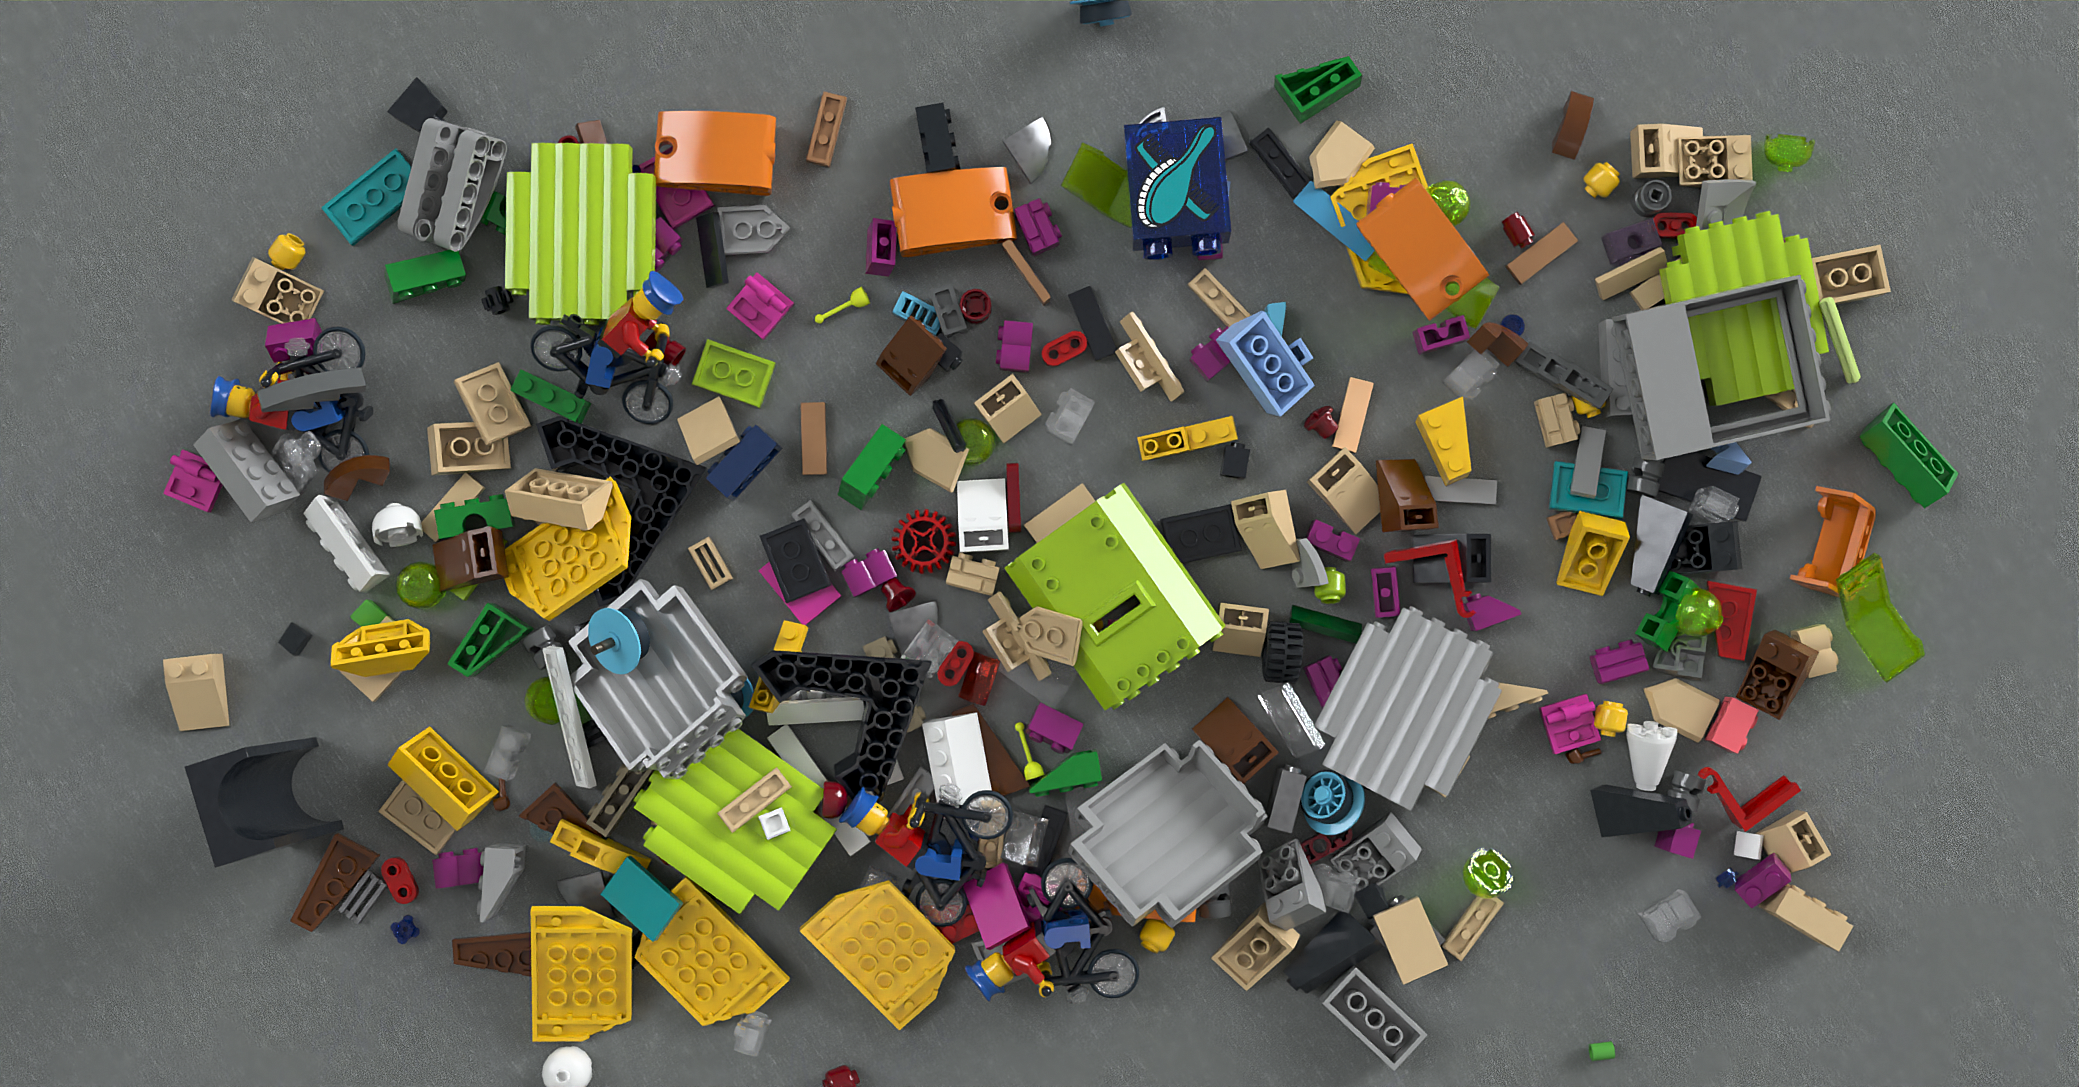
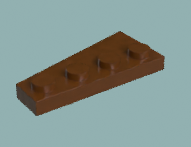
M974 704L951 712L952 716L977 712L992 791L1005 796L1030 786Z
M339 833L335 834L290 922L310 932L315 931L380 857V854Z
M531 932L452 939L453 961L456 965L481 969L487 968L498 970L499 972H511L532 977Z

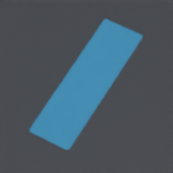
M1310 181L1293 202L1360 258L1367 261L1375 250L1357 228L1356 223L1359 221L1338 203L1346 225L1341 227L1330 198L1331 196L1322 189H1315L1314 182Z

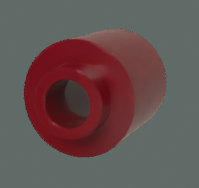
M1519 212L1510 215L1501 222L1504 226L1502 229L1514 248L1519 246L1520 249H1523L1534 242L1532 237L1535 236V233L1525 217L1520 216Z

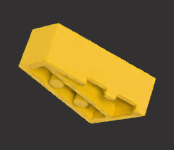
M1462 396L1418 415L1415 421L1445 486L1468 477L1472 471Z

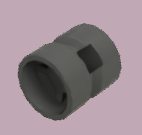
M1651 180L1635 191L1631 200L1632 208L1640 216H1653L1668 206L1672 197L1671 189L1661 180Z
M1635 457L1631 468L1634 474L1628 478L1626 491L1640 496L1657 498L1660 487L1657 481L1662 479L1666 465L1655 460Z
M550 625L538 629L522 641L527 651L534 653L533 660L539 670L547 668L543 648L548 646L563 647L560 642H555L556 635ZM563 647L564 654H565V656H566V655H567V652H566V650H565L564 647Z
M1675 770L1671 781L1674 787L1668 790L1667 796L1686 799L1691 811L1696 813L1700 802L1697 796L1703 793L1706 780Z
M1229 883L1199 906L1200 917L1221 918L1231 915L1230 901L1226 899L1230 894Z

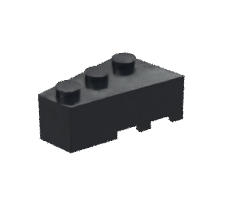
M943 102L915 107L926 172L961 170L958 156H953L952 147H956L954 132L949 133L947 125L952 123L950 109L945 110Z

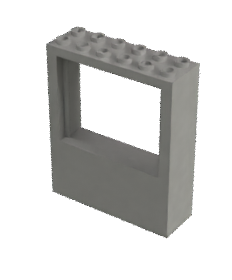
M1801 275L1784 277L1612 317L1642 459H1665L1830 421L1831 407L1825 397L1826 382L1820 373L1821 358L1815 348L1816 333L1811 328L1809 319L1811 317V309L1806 304V284L1801 279ZM1776 297L1798 407L1710 427L1688 317Z

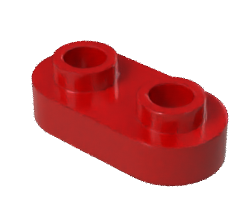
M1659 213L1650 220L1649 230L1657 238H1677L1678 235L1685 234L1681 226L1682 223H1686L1688 228L1696 227L1697 217L1692 213ZM1658 223L1664 225V230L1658 228Z
M1071 331L1047 343L1042 350V359L1048 366H1059L1082 354L1087 347V339L1083 333ZM1077 340L1080 344L1079 347H1071V341ZM1051 351L1058 353L1056 359L1050 358L1049 353Z
M959 641L954 643L947 653L937 673L938 679L943 685L954 686L964 675L974 656L973 647L968 642ZM961 648L967 652L964 658H960L957 654ZM948 669L954 671L952 679L947 678L945 675Z
M400 857L386 860L382 865L381 873L394 900L400 904H408L414 901L419 894V888L406 861ZM391 866L396 867V874L390 872ZM402 888L407 890L406 896L401 894Z

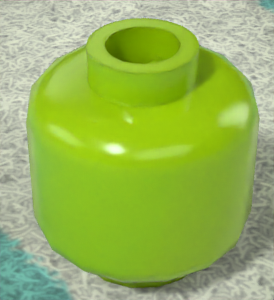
M1325 567L1329 584L1314 586L1315 596L1324 604L1339 603L1340 599L1346 595L1345 576L1343 573L1336 571L1335 567Z

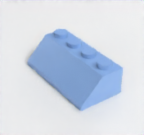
M1264 311L1255 313L1232 324L1216 339L1219 346L1268 414L1281 417L1315 386Z

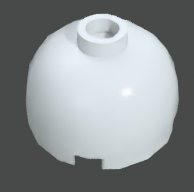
M399 503L387 505L386 508L377 513L372 522L374 542L383 546L382 542H389L390 547L404 546L416 542V536H423L422 524L418 514L413 509L402 506Z
M575 1046L556 1049L548 1056L543 1065L542 1077L545 1086L586 1087L592 1078L591 1059L585 1051Z

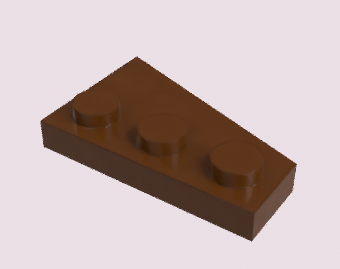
M556 782L519 815L522 819L529 820L538 825L540 829L547 830L554 834L560 820L564 819L601 838L604 837V835L586 824L589 817Z

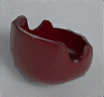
M825 781L823 784L822 816L827 819H836L845 811L848 803L847 793L841 784Z

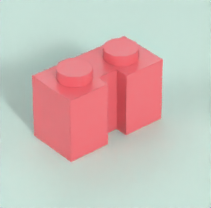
M1724 697L1717 712L1718 716L1715 722H1712L1704 740L1730 753L1738 754L1747 744L1746 736L1749 730L1753 729L1758 720L1756 715L1759 710L1733 697Z

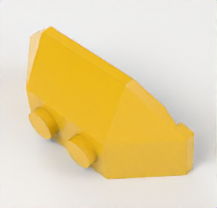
M410 619L362 626L347 635L340 643L336 642L332 645L331 667L362 677L413 670L429 653L430 631Z

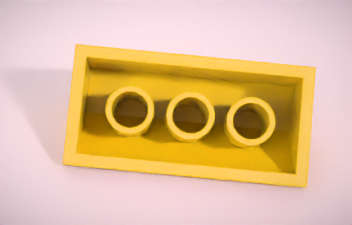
M430 726L400 746L387 764L456 831H459L472 821L499 793L492 784Z

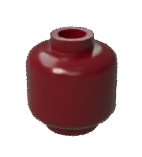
M847 1065L827 1071L825 1079L822 1080L823 1087H857L856 1085L860 1083L856 1070L851 1071Z

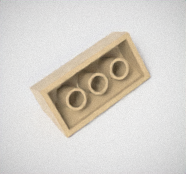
M535 468L506 489L505 494L511 516L523 518L524 520L530 519L541 521L542 523L557 524L562 527L589 530L603 519L613 485L612 481Z

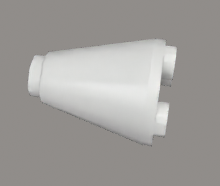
M1644 721L1643 725H1627L1626 736L1636 788L1645 791L1656 790V785H1659L1677 739L1676 728L1658 727L1659 723L1654 721Z

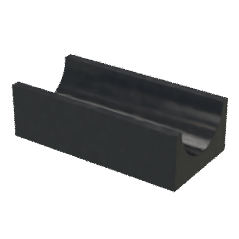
M316 737L244 747L185 766L215 868L290 847L344 829L342 820L329 822L317 820L309 816L299 807L293 795L292 776L299 760L308 751L319 746Z

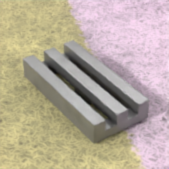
M366 871L338 911L345 913L346 917L353 919L357 925L360 924L386 889V882L372 871ZM370 878L373 879L351 910L348 909ZM378 883L380 885L379 888L368 901L366 906L363 908L359 915L355 914L358 908L366 899V897L372 891L374 886Z

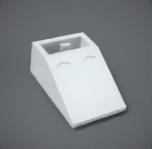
M1005 478L957 481L960 553L1009 550Z

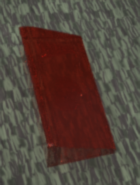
M974 652L959 697L985 706L1000 661Z

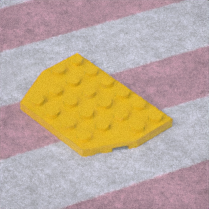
M1413 143L1368 158L1361 165L1354 177L1351 176L1349 181L1344 183V186H1341L1334 192L1330 198L1341 227L1346 225L1338 203L1347 209L1356 220L1360 221L1366 216L1368 190L1377 182L1389 183L1390 187L1399 188L1400 185H1406L1414 178H1417L1431 196ZM1346 246L1361 288L1408 294L1375 251L1367 261H1364Z
M612 477L606 479L607 481H612L613 486L603 519L596 523L592 529L580 530L573 527H562L557 524L542 523L505 549L509 577L504 578L509 593L548 621H551L628 568L631 515L617 482Z
M687 876L670 890L683 902V905L657 941L652 942L644 933L642 934L641 942L634 957L702 1026L713 1024L718 1020H728L736 1015L754 1013L790 979L697 883Z
M890 880L836 895L800 927V932L898 1030H901L936 999L942 979L948 970L949 962L955 953V947Z
M583 906L531 907L532 1042L584 1041L589 1039L590 1035L602 1030L605 1032L612 1029L615 1025H621L632 1019V928Z

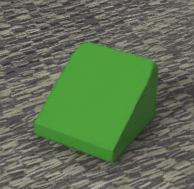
M366 599L350 615V618L362 627L380 624L388 615L372 600Z

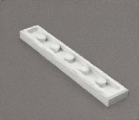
M548 646L543 648V654L576 786L590 789L597 786L564 650L563 647Z
M788 724L767 737L783 761L824 789L823 784L825 781L828 782V780ZM823 800L817 807V810L821 815L823 809ZM841 815L836 819L824 818L826 822L837 829L834 834L850 856L871 842L867 835L858 828H851L845 822L840 823L839 818Z

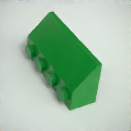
M1894 402L1872 420L1859 436L1863 445L1867 449L1872 450L1880 464L1892 472L1897 483L1903 485L1910 492L1912 499L1916 503H1920L1924 509L1947 495L1959 474Z

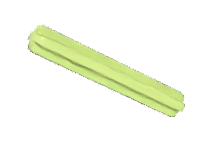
M1832 297L1823 298L1819 305L1846 382L1849 384L1856 383L1861 376L1835 301Z

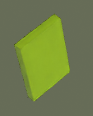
M707 339L692 385L761 408L776 363Z

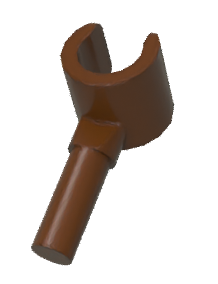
M1574 748L1565 753V756L1569 763L1578 764L1588 757L1601 754V750L1598 748L1580 753L1578 748Z
M499 776L500 797L493 799L496 811L508 809L511 805L510 799L506 795L505 776Z

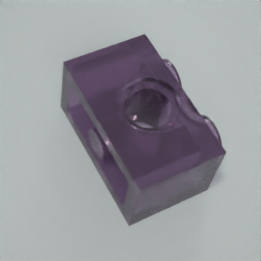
M1653 218L1609 232L1601 237L1610 264L1619 262L1620 266L1632 261L1634 256L1640 254L1643 256L1662 245ZM1628 238L1636 241V249L1628 245Z

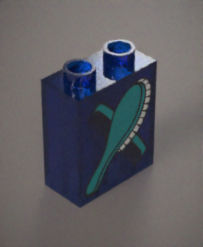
M1213 117L1124 125L1123 141L1133 251L1143 250L1144 259L1146 260L1170 258L1173 256L1172 248L1192 246V254L1195 256H1210L1220 253L1221 244L1229 243L1231 236L1222 118Z

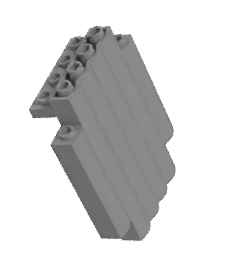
M639 579L607 608L616 610L629 609L641 617L650 637L648 653L639 660L638 665L633 671L627 674L613 673L606 669L596 656L591 653L588 623L568 641L583 662V665L572 673L570 678L573 691L629 771L644 772L648 769L659 770L663 778L679 779L687 773V768L691 763L695 764L704 759L706 756L705 752L710 747L714 748L720 745L728 731L733 732L742 726V720L746 715L730 693H735L742 689L748 676L682 587L673 585L660 597L648 581Z
M1412 606L1409 609L1403 608L1390 633L1386 632L1388 627L1376 621L1373 625L1370 623L1366 624L1314 725L1315 728L1335 738L1322 763L1324 766L1410 811L1413 810L1425 785L1446 796L1449 795L1502 692L1498 688V682L1488 677L1484 681L1480 679L1482 674L1485 673L1489 665L1488 662L1493 655V652L1489 650L1490 645L1478 639L1474 643L1466 639L1468 634L1454 628L1453 632L1444 628V622L1432 617L1431 621L1422 617L1423 612Z
M1200 740L1192 745L1189 755L1180 760L1178 753L1164 743L1077 808L1075 818L1087 832L1070 844L1068 852L1132 927L1156 910L1162 920L1173 928L1259 860L1263 851L1258 841L1251 838L1250 835L1264 825L1268 816L1262 804L1257 799L1251 797L1245 785L1233 777L1227 765L1221 763L1216 758L1213 750L1208 745H1204Z

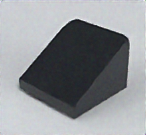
M291 622L278 643L292 655L299 656L313 635Z
M1375 883L1355 893L1358 903L1369 920L1373 918V915L1389 909L1383 888Z

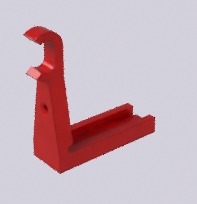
M1457 539L1395 549L1384 554L1386 564L1446 553L1448 556L1445 557V562L1458 614L1461 617L1469 618L1477 613L1474 610L1467 612L1463 606L1462 598L1469 597L1472 592L1465 591Z
M1705 767L1697 774L1702 779H1706L1709 775L1712 776L1714 782L1711 786H1708L1707 791L1711 794H1717L1732 823L1744 832L1748 831L1801 791L1797 783L1790 782L1783 775L1740 807L1718 772L1710 767Z

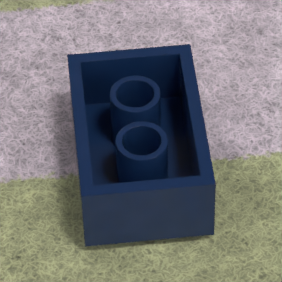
M756 424L753 428L751 426L747 427L740 436L742 440L737 445L728 448L724 452L726 457L720 463L715 462L707 471L709 475L706 479L725 497L733 501L783 449Z

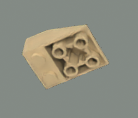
M1671 124L1637 125L1630 131L1633 179L1679 177L1678 137L1703 136V128Z
M1751 135L1678 137L1679 186L1702 188V181L1753 180Z
M252 257L231 300L282 324L311 319L324 290Z
M1346 447L1341 449L1307 481L1309 486L1355 535L1380 513L1377 483Z
M1286 490L1267 492L1231 501L1235 525L1260 569L1300 561Z
M1499 683L1498 688L1502 692L1488 719L1495 717L1496 711L1505 710V712L1518 709L1519 703L1528 702V704L1539 702L1542 700L1541 696L1548 694V692L1543 689Z

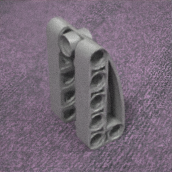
M434 118L427 119L423 123L398 219V229L405 234L416 237L420 241L430 242L454 252L461 250L481 220L494 192L507 152L505 141L472 128H464Z

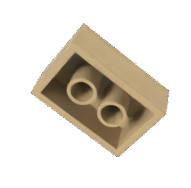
M1881 245L1812 258L1820 302L1823 298L1832 297L1835 304L1838 305L1878 297L1891 292Z
M1785 885L1758 906L1817 943L1838 952L1854 927L1846 922L1848 917L1836 910L1833 911L1827 908L1826 904L1822 901L1805 895V891L1795 885Z

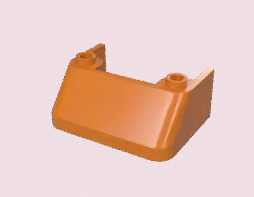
M1816 486L1815 491L1823 496L1818 502L1817 510L1820 512L1821 517L1824 518L1812 564H1805L1804 567L1799 569L1798 576L1791 575L1790 580L1802 587L1849 600L1855 592L1874 525L1876 510L1875 507L1855 493Z

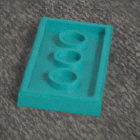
M395 148L321 208L347 241L354 246L402 207L412 166L401 152Z

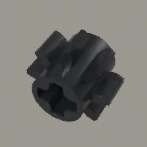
M502 286L487 289L485 291L486 298L481 299L484 309L487 312L492 311L493 315L509 311V303L514 302L510 291H503Z

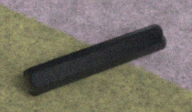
M943 399L934 400L932 402V409L953 451L956 453L965 451L966 442Z

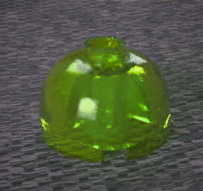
M1772 134L1765 135V157L1771 164L1778 166V171L1792 172L1793 167L1803 166L1812 157L1815 146V139L1813 138L1806 142V137L1778 134V138L1774 137V139H1771Z
M1443 180L1426 188V191L1454 227L1465 220L1470 211L1471 201L1467 190L1460 183L1452 180Z
M966 418L956 423L966 442L965 447L969 449L964 465L978 466L989 459L995 448V436L991 427L984 421L976 418Z
M423 561L411 563L404 567L397 576L395 584L397 595L403 603L411 608L421 610L431 608L439 604L446 594V591L439 592V575L433 563Z
M1695 587L1691 589L1695 592L1692 595L1686 594L1678 607L1676 620H1679L1680 623L1679 626L1676 625V629L1689 636L1702 637L1707 636L1721 626L1723 622L1722 607L1714 594L1700 587Z
M549 676L540 677L533 681L526 690L524 697L525 708L529 716L535 721L555 725V723L560 722L550 678Z
M1478 849L1468 857L1463 866L1462 878L1465 886L1472 894L1483 899L1500 896L1511 887L1513 882V876L1510 878L1509 873L1511 869L1510 864L1504 856L1492 849L1489 851Z

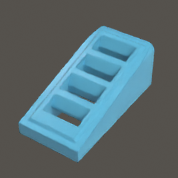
M902 291L892 311L893 315L906 321L911 316L915 305H917L919 309L914 318L920 320L926 309L928 313L922 323L930 333L937 335L941 327L938 317H936L932 327L928 326L933 313L936 314L935 308ZM906 301L911 302L906 313L902 312Z
M1286 302L1268 304L1264 309L1265 313L1282 336Z

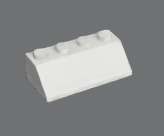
M323 495L315 497L304 512L308 519L306 524L313 532L319 534L321 537L320 543L323 548L328 552L331 551L336 558L334 559L335 565L349 576L348 583L356 591L368 592L389 577V572L336 498Z
M800 690L782 701L772 714L767 713L768 724L770 726L862 720L866 701L856 697H839L827 695L825 692L811 690L808 692Z
M977 712L932 719L922 724L937 802H939L941 796H944L943 792L950 793L956 798V800H953L955 805H963L965 800L975 792L982 790L992 791ZM979 796L972 800L968 806L980 807L981 800H993V796Z

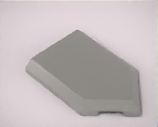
M766 205L718 207L725 255L768 253L790 229Z

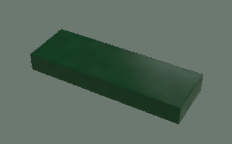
M1296 605L1291 607L1289 623H1299L1302 629L1357 644L1362 634L1361 623Z

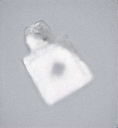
M311 431L303 433L297 440L288 432L279 438L270 453L300 495L305 492L318 471L313 460L320 454L321 444Z

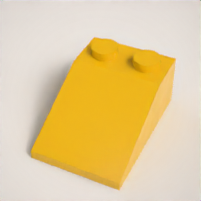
M1579 511L1569 534L1556 581L1557 585L1603 596L1630 538L1626 522Z

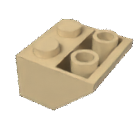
M1013 374L974 402L977 410L1003 444L1042 415Z
M1218 603L1217 614L1226 626L1221 630L1223 635L1213 641L1212 651L1260 657L1266 635L1269 609Z
M1795 810L1755 833L1764 835L1762 847L1766 854L1769 856L1775 853L1790 869L1791 873L1809 868L1831 856L1810 816L1804 811Z

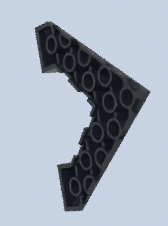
M557 416L536 424L553 471L559 472L576 465H581L607 478L612 477L617 483L636 491L629 508L631 528L628 568L594 591L598 605L602 607L614 602L632 586L707 467L696 465L673 455Z
M772 650L751 663V666L779 703L800 690L808 692L814 690L825 692L827 695L850 696L866 701L855 752L834 765L835 778L845 788V791L852 800L860 789L864 787L866 793L879 796L876 801L877 803L883 801L886 786L893 773L896 758L903 745L914 714L915 705L919 700L924 680L932 661Z

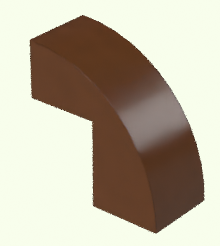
M1570 92L1564 105L1562 122L1552 142V153L1575 160L1589 124L1594 98L1577 92Z
M1492 322L1484 323L1467 341L1480 355L1488 349L1507 367L1529 344L1510 329Z
M363 455L350 458L338 464L329 472L324 480V494L348 501L358 479L383 486L390 472L389 458L378 455Z

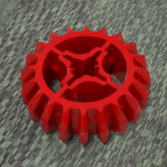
M925 509L924 516L920 517L919 510H915L916 518L912 519V516L907 513L906 518L909 522L905 523L901 519L898 521L903 528L902 530L894 528L893 531L900 535L899 537L891 538L893 542H899V545L893 546L892 550L901 551L895 558L897 560L905 558L902 563L903 567H906L909 562L912 563L910 567L911 572L915 571L916 566H920V574H924V567H928V571L931 574L933 573L932 565L936 564V567L941 570L942 565L939 563L941 560L946 564L950 562L945 555L946 553L954 555L955 552L948 548L949 546L954 547L957 545L956 542L949 541V538L955 537L956 533L947 532V530L952 528L951 523L945 526L942 525L946 521L945 516H942L939 521L936 520L938 516L937 511L933 512L932 517H928L929 510ZM920 522L934 524L924 533L918 532L912 527ZM939 529L944 537L942 551L936 548L933 543V538ZM907 532L915 540V545L909 554L904 545ZM916 533L923 538L929 536L930 540L928 542H930V546L934 550L924 545L920 548L918 546V543H920L918 541L919 538L914 534ZM925 550L930 551L936 556L933 560L926 562L914 560L917 555Z

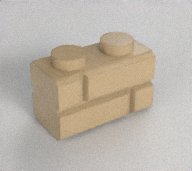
M1562 393L1534 401L1546 448L1578 440L1580 427L1577 420L1574 421L1571 411H1574V404L1571 397L1567 398V394Z
M959 553L958 557L952 556L946 580L947 585L993 596L1000 570L999 567H995L996 562L982 559L981 563L972 561L973 556Z

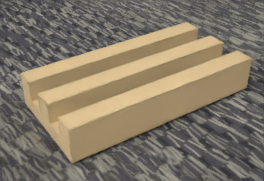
M709 536L688 548L711 590L733 579ZM705 544L709 546L711 552L713 553L715 559L717 560L719 566L725 574L724 578L721 577L719 571L717 570L715 564L713 563L711 557L705 549ZM699 548L702 552L713 574L715 575L717 582L714 583L711 579L700 557L698 556L696 549Z

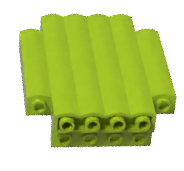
M531 143V172H507L505 289L512 291V295L526 296L527 292H529V318L536 321L535 324L550 325V321H561L564 314L567 316L576 314L582 318L584 325H599V321H606L631 299V293L634 296L643 288L642 284L649 278V273L655 271L656 177L648 173H632L633 148L629 144Z
M1770 211L1755 214L1756 219L1747 220V216L1732 219V224L1724 225L1723 221L1708 224L1709 229L1700 230L1699 226L1684 229L1685 234L1677 236L1679 245L1671 247L1673 256L1681 255L1682 262L1681 260L1667 262V268L1659 269L1665 304L1784 277L1801 275V279L1806 284V304L1811 309V317L1809 318L1811 328L1816 333V342H1814L1816 352L1819 354L1829 352L1808 238L1800 239L1798 234L1785 237L1784 242L1779 214L1771 215ZM1776 297L1688 317L1700 380L1705 379L1710 406H1718L1795 389Z
M740 729L733 732L728 731L720 745L714 748L710 747L705 752L706 756L704 759L695 764L691 763L687 768V773L679 779L663 778L659 770H655L648 780L651 782L646 791L641 789L634 799V802H636L634 808L657 824L656 828L651 826L643 837L645 843L643 846L739 914L744 911L755 894L780 911L837 831L834 826L814 813L823 800L824 789ZM777 767L792 787L732 833L717 813ZM782 807L791 831L767 840L758 816Z

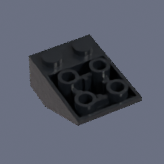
M1728 521L1688 526L1670 571L1685 575L1743 569L1738 522Z
M1491 534L1413 535V547L1457 539L1464 583L1491 582ZM1444 553L1413 559V583H1451L1445 562V557L1448 555Z

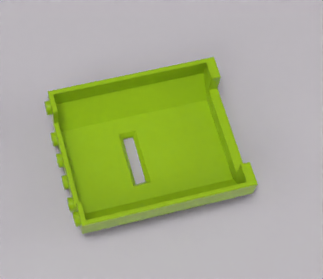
M1125 483L1120 484L1111 492L1099 498L1004 568L1033 609L1038 606L1082 619L1083 624L1078 656L1074 668L1104 710L1110 707L1115 710L1125 702L1124 699L1126 697L1130 701L1141 693L1139 688L1145 684L1150 687L1159 681L1160 677L1158 675L1165 670L1168 674L1180 666L1178 661L1184 657H1187L1189 660L1200 652L1198 648L1208 640L1212 643L1222 636L1221 630L1226 626ZM1135 594L1141 604L1099 633L1093 623Z

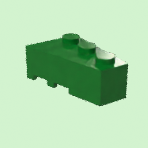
M1347 56L1320 63L1316 67L1297 69V72L1286 75H1275L1274 87L1301 124L1360 87L1362 74L1351 58Z
M446 250L386 264L384 278L392 303L395 304L423 294L436 292L445 287H458L465 281L466 273L459 251Z
M881 424L842 478L838 496L859 510H862L869 498L872 499L880 487L878 485L882 479L886 480L893 469L891 466L894 461H899L904 455L906 449L903 447L906 439Z
M487 603L447 664L466 677H475L531 633L534 628L496 603Z

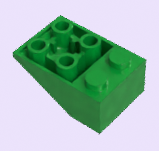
M1092 749L1070 754L1030 785L1029 793H1035V797L1049 795V790L1058 788L1059 792H1068L1074 790L1073 786L1083 784V788L1098 786L1097 781H1102L1097 750Z

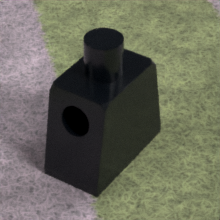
M416 77L387 112L398 121L421 133L423 123L427 119L434 118L444 121L443 118L448 111L431 90Z

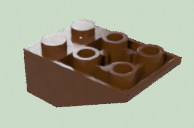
M911 315L882 351L876 365L911 396L930 378L947 348L939 338L934 337L926 329L921 321L916 320Z
M1376 460L1382 533L1439 528L1436 502L1416 460Z
M491 526L461 533L432 545L439 592L509 577L502 530Z
M1777 630L1765 633L1736 697L1781 720L1810 673L1819 652Z
M1228 697L1192 728L1205 745H1208L1213 750L1215 756L1227 765L1232 775L1243 784L1279 753Z

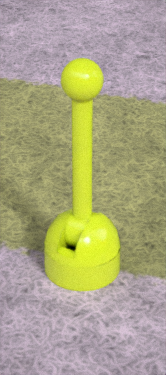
M861 286L851 293L850 301L823 315L817 314L815 322L821 324L825 318L851 305L861 308L870 304V300L863 287Z
M1021 722L1016 723L1015 729L1019 732L1028 760V764L1024 768L1026 781L1045 775L1042 766L1032 760L1023 731L1024 724Z

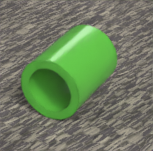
M1612 1041L1589 1044L1591 1061L1615 1058V1049Z

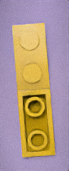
M1229 416L1137 437L1142 461L1235 441L1238 440L1234 418Z
M784 620L773 650L802 652L801 649L809 628L803 624ZM759 676L749 708L772 714L780 703Z
M564 819L560 820L550 840V843L571 852L570 856L613 874L617 872L628 856H632L646 870L652 860L610 838L605 840Z

